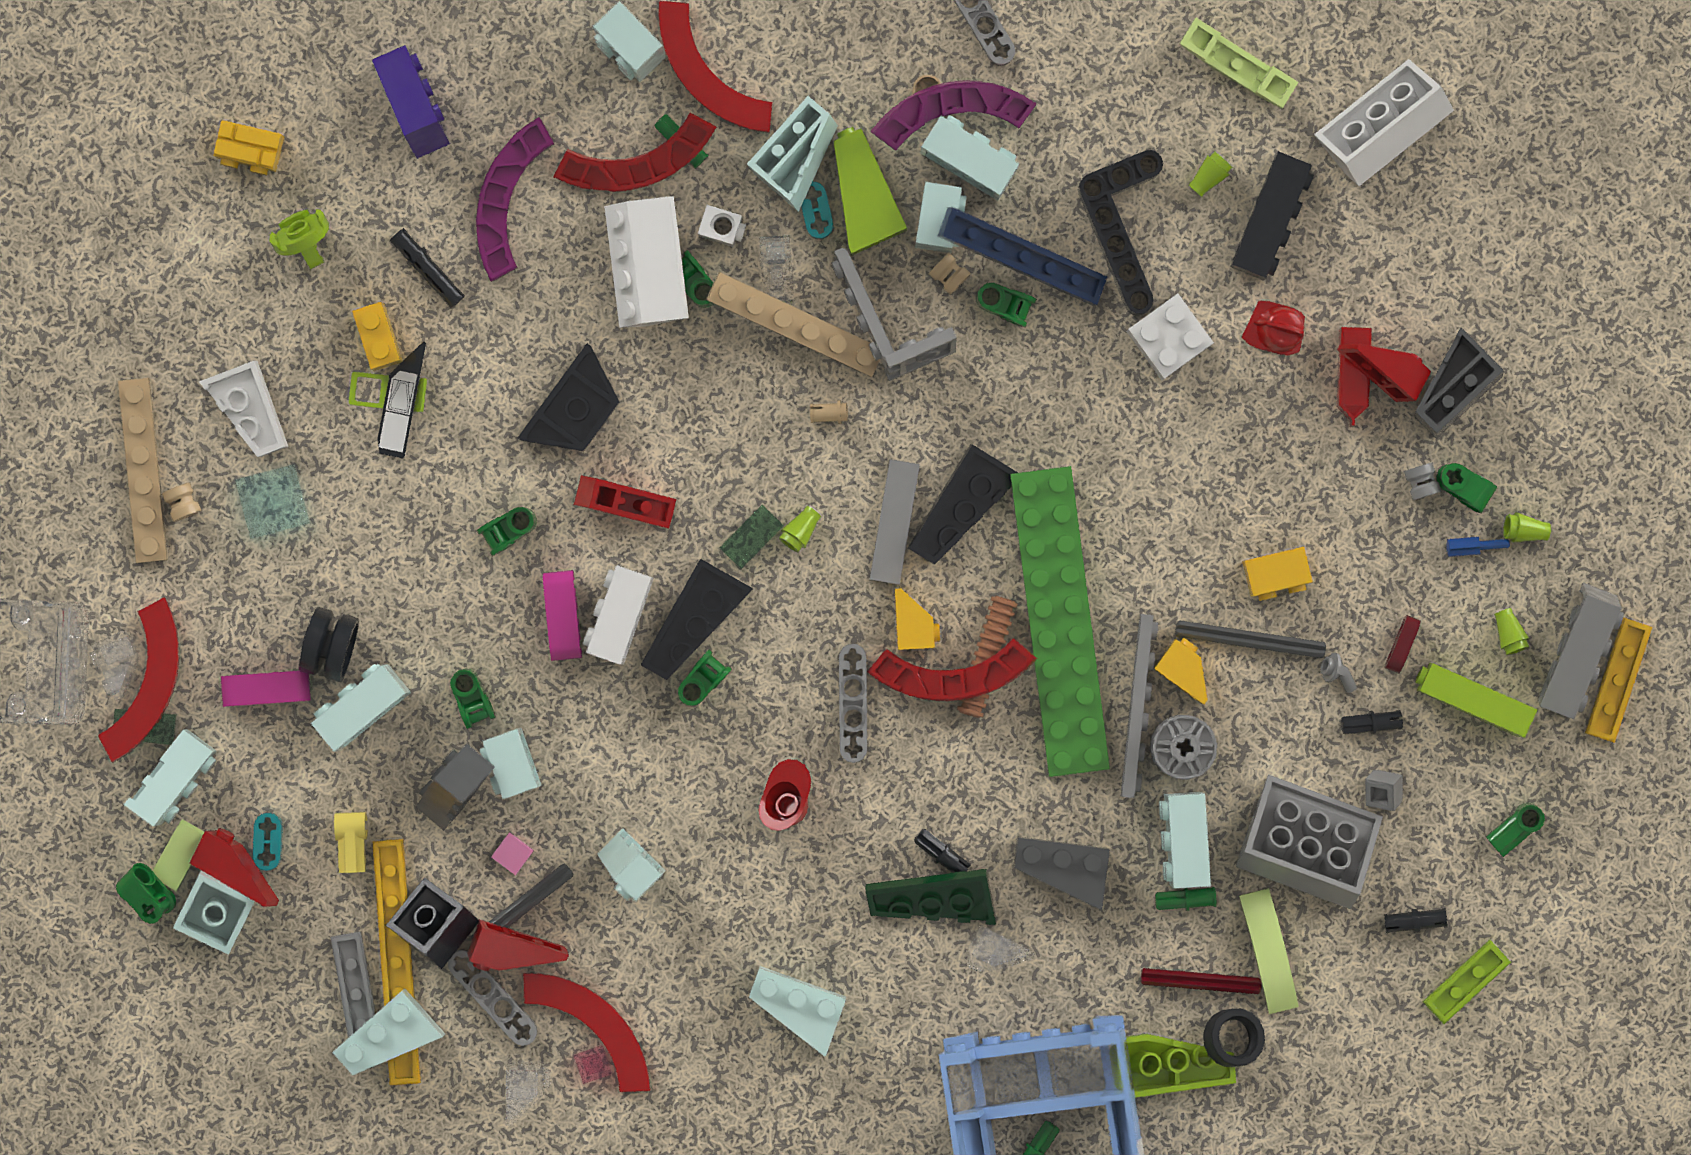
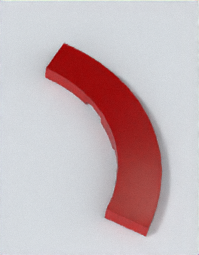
M659 1V25L663 46L674 72L686 90L701 105L720 118L745 129L770 133L772 102L758 100L737 92L722 82L703 61L691 32L690 4Z
M689 113L677 132L663 144L647 153L626 159L592 158L567 149L553 177L567 184L589 190L617 192L646 187L664 180L687 165L707 144L717 126Z
M165 597L138 611L147 641V665L144 679L134 702L126 713L110 728L98 735L112 763L126 756L142 743L156 723L162 718L174 692L180 660L178 632L172 610Z
M1012 638L995 655L982 661V663L968 668L955 670L926 669L911 664L895 655L889 649H885L867 672L886 686L912 697L932 701H961L980 697L1004 687L1024 673L1038 658L1016 639Z
M523 973L524 1004H538L560 1009L586 1024L600 1038L608 1050L616 1068L620 1092L651 1090L649 1072L640 1044L625 1019L610 1003L589 988L571 980L549 974Z

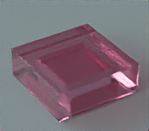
M603 1045L573 1055L583 1084L613 1074Z

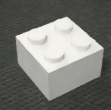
M1179 294L1173 296L1126 331L1161 380H1164L1214 343Z

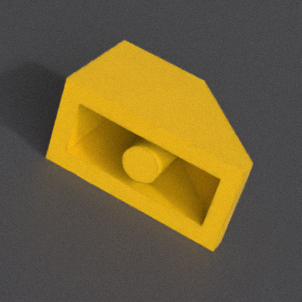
M901 588L895 589L898 650L935 648L934 642H940L939 623L933 624V617Z
M1185 638L1181 642L1174 639L1154 666V670L1204 705L1208 698L1201 657L1195 653L1198 648Z

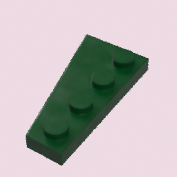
M987 869L866 884L865 887L871 916L910 919L913 915L924 916L927 920L939 921V918L957 919L959 923H970L971 920L985 921L986 925H996V914Z

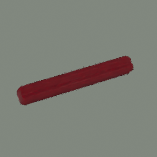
M1143 968L1140 977L1141 984L1149 986L1257 995L1260 994L1262 986L1261 979L1257 977Z

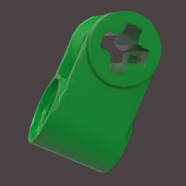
M686 250L681 258L686 294L698 307L708 308L714 304L707 300L697 299L695 293L703 285L711 288L713 281L707 276L702 266L691 253Z
M986 283L976 293V303L979 308L1024 328L1027 325L1025 320L1030 307L1037 300L1028 294L1006 288L997 283ZM993 289L996 291L998 302L995 305L991 306L984 303L982 299L984 290ZM1021 302V306H1020L1019 311H1018V313H1017V315H1016L1017 308H1018V306H1019V303Z
M1458 463L1444 465L1436 474V481L1439 482L1442 490L1482 514L1497 489L1495 484ZM1456 471L1455 478L1458 479V482L1449 484L1450 478L1446 475L1447 472Z
M517 507L501 517L499 516L476 531L485 538L491 548L490 554L493 557L533 531L537 524V518L531 509ZM520 512L526 513L529 517V525L523 530L517 528L514 523L515 516Z
M710 649L695 664L690 674L679 686V699L687 706L699 705L732 670L730 666L725 667L712 656L713 652ZM706 664L712 667L718 674L712 672ZM688 684H695L700 688L701 695L695 701H688L683 696V689Z
M467 668L457 671L452 676L450 685L466 728L470 729L472 724L486 718L495 719L496 715L486 692H484L476 672ZM466 674L472 678L473 687L471 690L462 691L459 689L457 678L460 675ZM483 708V710L478 711L474 714H470V712Z
M143 863L134 864L116 884L119 896L146 923L154 924L158 922L163 914L171 912L176 906V898L173 892L158 879L150 867ZM166 897L161 903L158 902L161 898ZM152 908L155 909V910H154L153 912H151L150 914L147 913V912H148L149 910H151Z

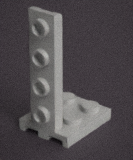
M844 248L834 251L835 261L831 262L833 270L838 279H844L848 287L844 289L850 306L856 305L860 313L856 317L863 334L869 333L872 343L869 344L871 353L876 361L881 359L889 381L956 352L957 337L952 327L946 330L943 327L936 328L927 334V338L918 342L915 339L906 341L899 346L900 350L894 352L848 251Z

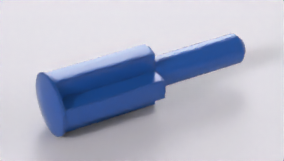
M1479 537L1447 539L1446 542L1448 557L1480 555V550L1510 547L1509 539L1479 541Z

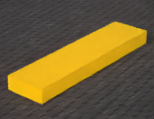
M1623 617L1585 734L1615 743L1650 637L1651 626Z

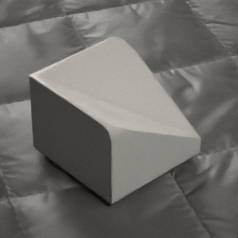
M1373 770L1365 779L1366 806L1395 811L1403 799V775Z

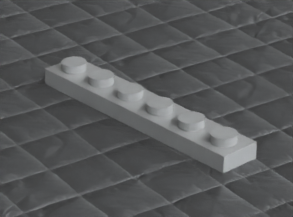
M1147 614L1139 615L1120 795L1127 798H1134L1135 792H1140L1142 785V774H1137L1138 761L1144 762L1145 744L1140 743L1141 731H1147L1149 713H1143L1144 702L1150 701L1152 683L1147 682L1148 670L1153 671L1155 652H1150L1151 640L1157 639L1158 622H1153L1154 615Z

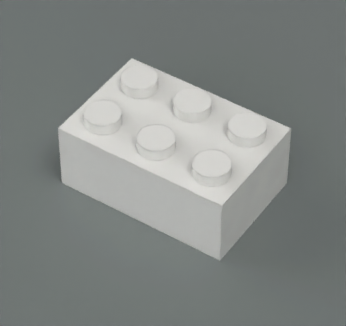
M617 565L615 571L609 569L603 587L608 588L604 600L598 599L593 616L598 617L595 628H588L583 645L588 646L586 653L624 665L654 578Z

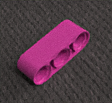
M573 570L543 573L551 661L582 658Z
M288 671L221 676L223 707L311 701L309 674L304 672Z

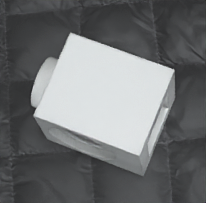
M706 205L698 236L734 247L735 241H742L746 224L741 223L742 215ZM720 219H726L732 224L731 231L726 235H720L714 230L716 222Z

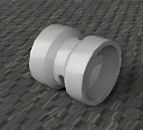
M1433 462L1404 471L1406 480L1411 483L1412 489L1410 494L1412 500L1441 492L1439 482L1435 481L1433 476L1435 472ZM1429 480V483L1417 485L1419 482Z

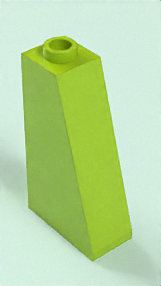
M850 127L837 134L838 139L834 140V150L848 247L851 256L907 231V227L862 128L855 131L854 127Z
M1429 663L1427 668L1422 666L1415 680V683L1419 684L1416 691L1516 737H1526L1537 712V709L1434 663Z

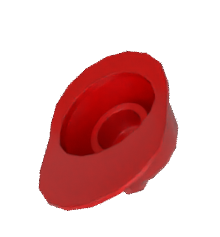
M1258 301L1242 334V338L1247 344L1257 349L1279 355L1296 354L1300 352L1304 337L1305 316L1302 312L1289 306L1270 301Z
M787 759L773 768L768 777L758 808L759 818L764 826L771 830L782 831L798 824L806 816L809 806L808 796L811 788V776L805 764L798 760Z

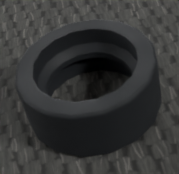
M1242 1008L1227 1009L1214 1014L1206 1023L1203 1032V1042L1208 1056L1217 1064L1224 1067L1246 1066L1258 1058L1264 1047L1265 1035L1260 1020L1252 1012ZM1229 1020L1240 1021L1248 1032L1249 1042L1247 1049L1239 1056L1227 1054L1220 1044L1219 1033L1221 1026Z

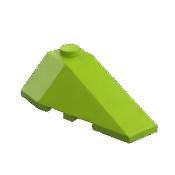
M1150 1034L1126 1036L1124 1041L1130 1087L1134 1089L1135 1098L1236 1083L1235 1067H1224L1217 1064L1208 1056L1204 1046ZM1115 1044L1112 1054L1117 1085L1123 1089L1117 1045ZM1225 1051L1227 1054L1234 1056L1233 1052Z

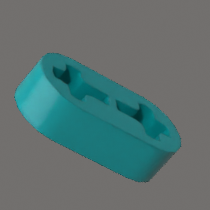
M812 181L810 188L814 187L816 192L821 191L822 196L817 198L819 208L813 209L811 200L804 199L801 205L808 234L815 239H824L833 230L832 215L824 186L816 181ZM820 212L821 220L827 221L829 226L824 227V233L818 234L817 229H811V225L815 223L814 213Z
M263 813L257 817L254 823L253 861L260 870L264 871L276 868L282 858L283 825L282 820L275 813ZM267 817L271 818V823L277 826L276 829L271 830L270 840H266L265 829H260V823L266 822ZM265 843H270V853L275 854L276 857L275 860L270 861L269 866L265 865L264 860L259 859V854L265 852Z

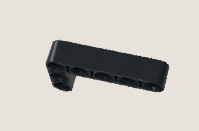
M1153 150L1140 152L1089 173L1082 178L1078 186L1079 197L1125 308L1129 313L1137 316L1147 313L1152 307L1154 299L1112 196L1158 176L1163 167V160L1160 154ZM1152 158L1157 165L1156 171L1152 173L1144 172L1140 166L1142 159ZM1117 169L1126 171L1129 177L1128 182L1122 185L1115 183L1112 179L1113 171ZM1086 182H1097L1100 186V193L1097 196L1087 195L1084 191V184ZM1099 209L1110 211L1112 221L1109 224H1100L1096 220L1095 214ZM1111 237L1120 238L1124 244L1123 250L1118 253L1110 251L1107 246L1108 239ZM1123 265H1130L1135 270V278L1131 281L1123 280L1119 276V268ZM1135 293L1143 294L1147 299V306L1143 309L1134 308L1131 304V296Z

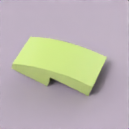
M183 819L180 821L153 869L158 879L175 891L180 888L191 867L190 861L204 834L203 830Z

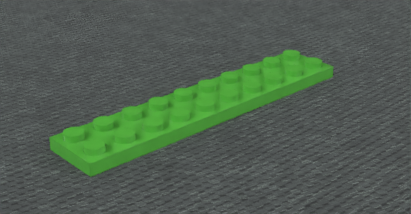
M1068 466L1010 474L1033 655L1038 658L1034 665L1049 777L1108 770L1110 766L1072 468Z

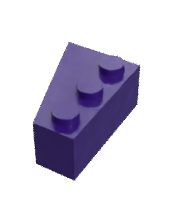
M406 45L372 59L403 135L415 157L418 159L449 145V140L441 124L445 120L438 103L433 105L430 97L434 95L427 78L422 80L418 73L423 70L417 54L410 55Z

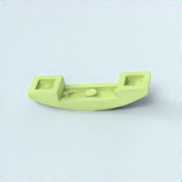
M1195 18L1179 44L1216 71L1264 100L1283 108L1299 82L1274 66L1270 67L1221 36L1222 33Z
M1269 888L1239 895L1262 982L1268 1013L1273 1014L1299 1007L1286 948Z

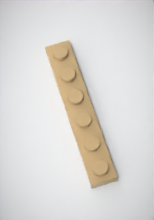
M718 272L706 298L707 301L867 376H873L880 359L877 361L874 359L869 348L870 342L721 272Z
M150 378L118 381L136 563L168 560Z

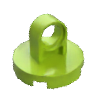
M308 209L292 214L278 224L280 230L276 234L273 231L271 232L269 242L278 255L288 256L301 252L310 269L325 263L323 257L320 256L316 249V244L329 230V222L321 210L316 209L315 214H310Z

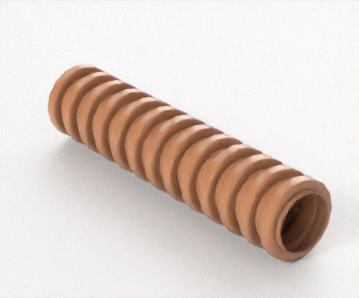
M996 595L991 597L993 603L992 606H988L990 613L985 616L987 623L982 626L984 633L979 635L982 639L981 642H977L976 646L979 649L974 651L976 659L971 661L973 666L995 655L1001 650L1002 644H1006L1004 637L1009 635L1007 627L1012 625L1010 618L1015 615L1012 611L1018 605L1015 601ZM986 694L973 699L961 700L962 704L957 706V710L966 715L983 718L982 708H986L987 705L984 702L985 699H989V695Z

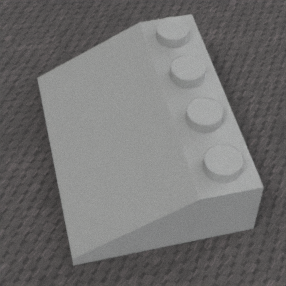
M1268 774L1244 838L1236 867L1351 909L1361 894L1383 817Z

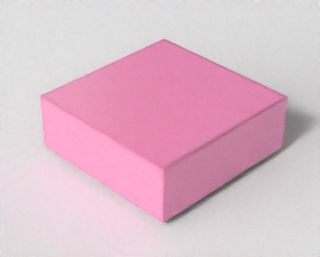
M509 832L491 858L516 875L534 850Z

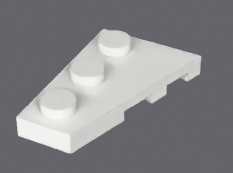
M251 361L199 381L202 387L214 398L220 410L235 425L237 432L257 457H262L288 447L258 361Z

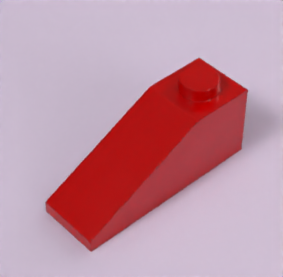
M1364 344L1339 345L1337 348L1345 358L1395 402L1416 401L1431 373V370L1422 363L1423 360L1413 353Z
M583 475L580 477L574 501L576 506L668 529L670 528L676 503L674 498Z
M222 828L205 831L190 864L264 907L277 906L279 899L243 844L234 840L235 835Z
M480 919L467 952L470 962H473L472 965L483 971H490V968L500 971L567 961L569 956L565 946Z

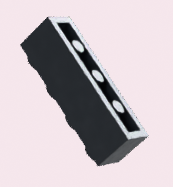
M1279 151L1276 153L1230 267L1261 280H1265L1268 274L1274 275L1280 259L1275 257L1279 246L1285 248L1291 231L1287 229L1291 218L1297 219L1303 204L1298 201L1302 190L1308 191L1312 183L1314 174L1309 173L1312 167L1311 164Z

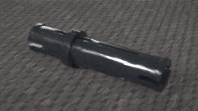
M404 228L389 240L408 260L406 263L410 267L413 266L451 309L465 297L428 256L427 249L425 247L421 248Z

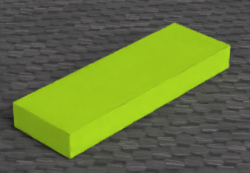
M1489 939L1422 1002L1445 1024L1503 971L1511 961Z

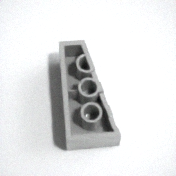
M1582 583L1579 591L1584 597L1581 606H1574L1569 617L1568 627L1571 628L1570 634L1565 632L1557 649V655L1560 658L1558 661L1553 660L1538 698L1540 707L1575 719L1577 712H1583L1588 701V695H1585L1589 684H1595L1600 672V668L1597 667L1601 656H1607L1612 644V640L1609 639L1613 628H1619L1624 616V612H1621L1622 607L1617 595L1586 583Z

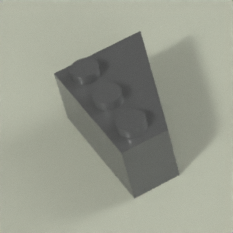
M1460 327L1455 340L1415 411V418L1436 439L1503 377L1504 370L1462 327Z
M467 743L459 752L453 749L443 760L442 765L431 776L430 779L432 780L420 791L419 794L422 798L416 808L444 831L463 810L495 767Z
M1017 836L1013 865L1015 869L1102 910L1110 853L1109 848Z

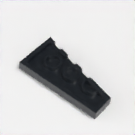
M970 444L909 544L908 549L932 564H936L1012 487L1010 474L1018 472L973 444Z
M700 559L643 659L641 666L668 680L744 600L753 588Z

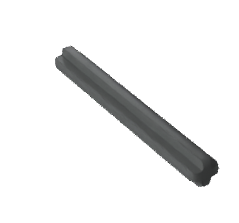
M1177 621L1175 635L1182 638L1316 658H1324L1326 652V643L1187 621Z

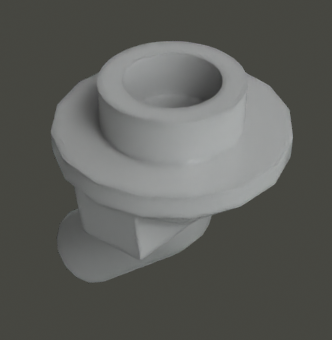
M1332 653L1329 657L1324 658L1321 664V673L1323 674L1324 681L1329 683L1339 677L1346 693L1355 691L1357 689L1356 683L1348 667L1343 665L1340 655Z

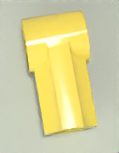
M366 812L335 813L334 834L335 840L338 841L339 873L366 872L365 840H367L368 830H365Z

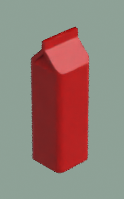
M1341 327L1339 329V345L1364 344L1371 346L1372 328ZM1339 352L1337 408L1349 419V427L1355 426V419L1369 407L1370 379Z

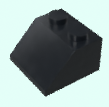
M424 877L386 926L420 954L442 969L478 925L479 920L465 906Z

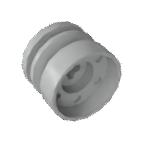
M1178 714L1168 717L1156 726L1151 735L1150 753L1153 762L1162 772L1171 777L1187 780L1199 777L1211 767L1216 758L1217 742L1214 732L1206 722L1195 716ZM1185 738L1189 739L1188 745L1192 746L1191 752H1185L1184 756H1181V750L1176 748L1178 742L1183 743Z

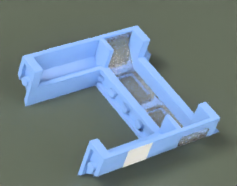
M1123 1015L1096 1016L1092 1019L1094 1029L1090 1028V1024L1072 1026V1032L1061 1033L1060 1028L1042 1030L1041 1036L1033 1037L1030 1036V1032L1012 1034L1011 1040L1001 1041L1000 1036L982 1038L983 1043L979 1044L978 1032L944 1038V1052L939 1054L954 1155H996L991 1119L1106 1105L1113 1155H1144Z

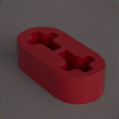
M1409 615L1404 617L1386 660L1385 669L1398 674L1401 672L1419 630L1421 620Z

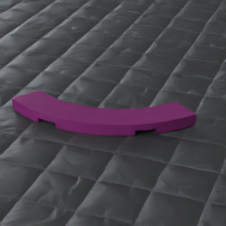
M972 80L946 82L928 87L907 97L887 112L870 132L897 151L910 135L928 121L940 116L980 112L999 117L1020 128L1037 104L1026 96L995 83Z
M540 117L524 126L503 147L492 162L481 187L476 214L477 240L482 263L491 282L518 268L509 246L507 234L508 208L514 188L525 169L543 151L554 145Z

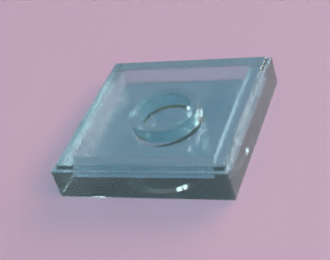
M295 464L235 480L250 539L310 524Z

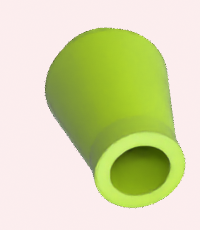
M1214 151L1211 156H1206L1189 186L1203 197L1206 192L1230 175L1228 172L1233 167Z
M806 506L798 516L781 529L782 534L779 540L788 548L798 553L801 548H806L821 515L813 508Z
M1515 512L1514 515L1508 514L1505 518L1503 535L1504 538L1510 539L1511 542L1548 541L1550 538V523L1542 522Z
M1512 608L1495 613L1501 650L1504 649L1508 656L1529 648L1527 640L1530 638L1515 617Z

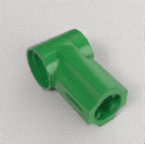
M1523 803L1518 806L1512 815L1485 837L1499 854L1504 857L1530 834L1541 829L1545 821L1544 813L1535 804ZM1530 809L1535 810L1537 813L1535 823L1528 826L1524 825L1522 822L1523 813Z

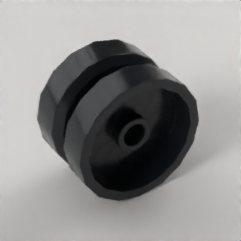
M316 607L303 639L299 671L316 675L325 660V678L341 683L350 664L360 619L343 614L338 619L333 631L335 619L333 611Z

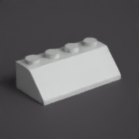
M1408 59L1315 133L1314 136L1342 171L1360 186L1452 113L1454 109L1442 87Z
M674 196L626 201L604 206L619 328L644 327L689 318Z

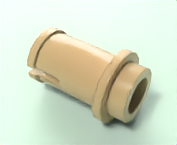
M837 400V403L810 404L811 423L838 421V424H842V421H848L847 403H841V400Z

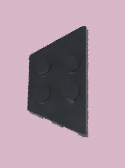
M588 343L517 437L518 439L525 442L584 452L611 416L620 401L592 347Z

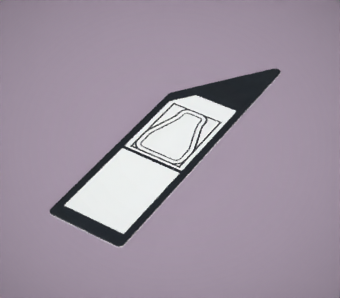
M422 342L389 375L377 438L379 454L402 459L405 457L426 342Z

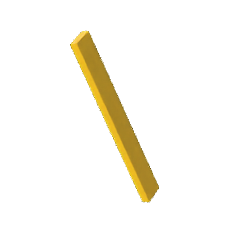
M404 839L372 841L384 1006L404 989L415 999L411 945L386 926L408 898ZM418 1048L388 1060L390 1085L421 1083Z

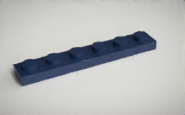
M954 207L947 208L937 235L942 239L1090 305H1098L1107 280V276Z

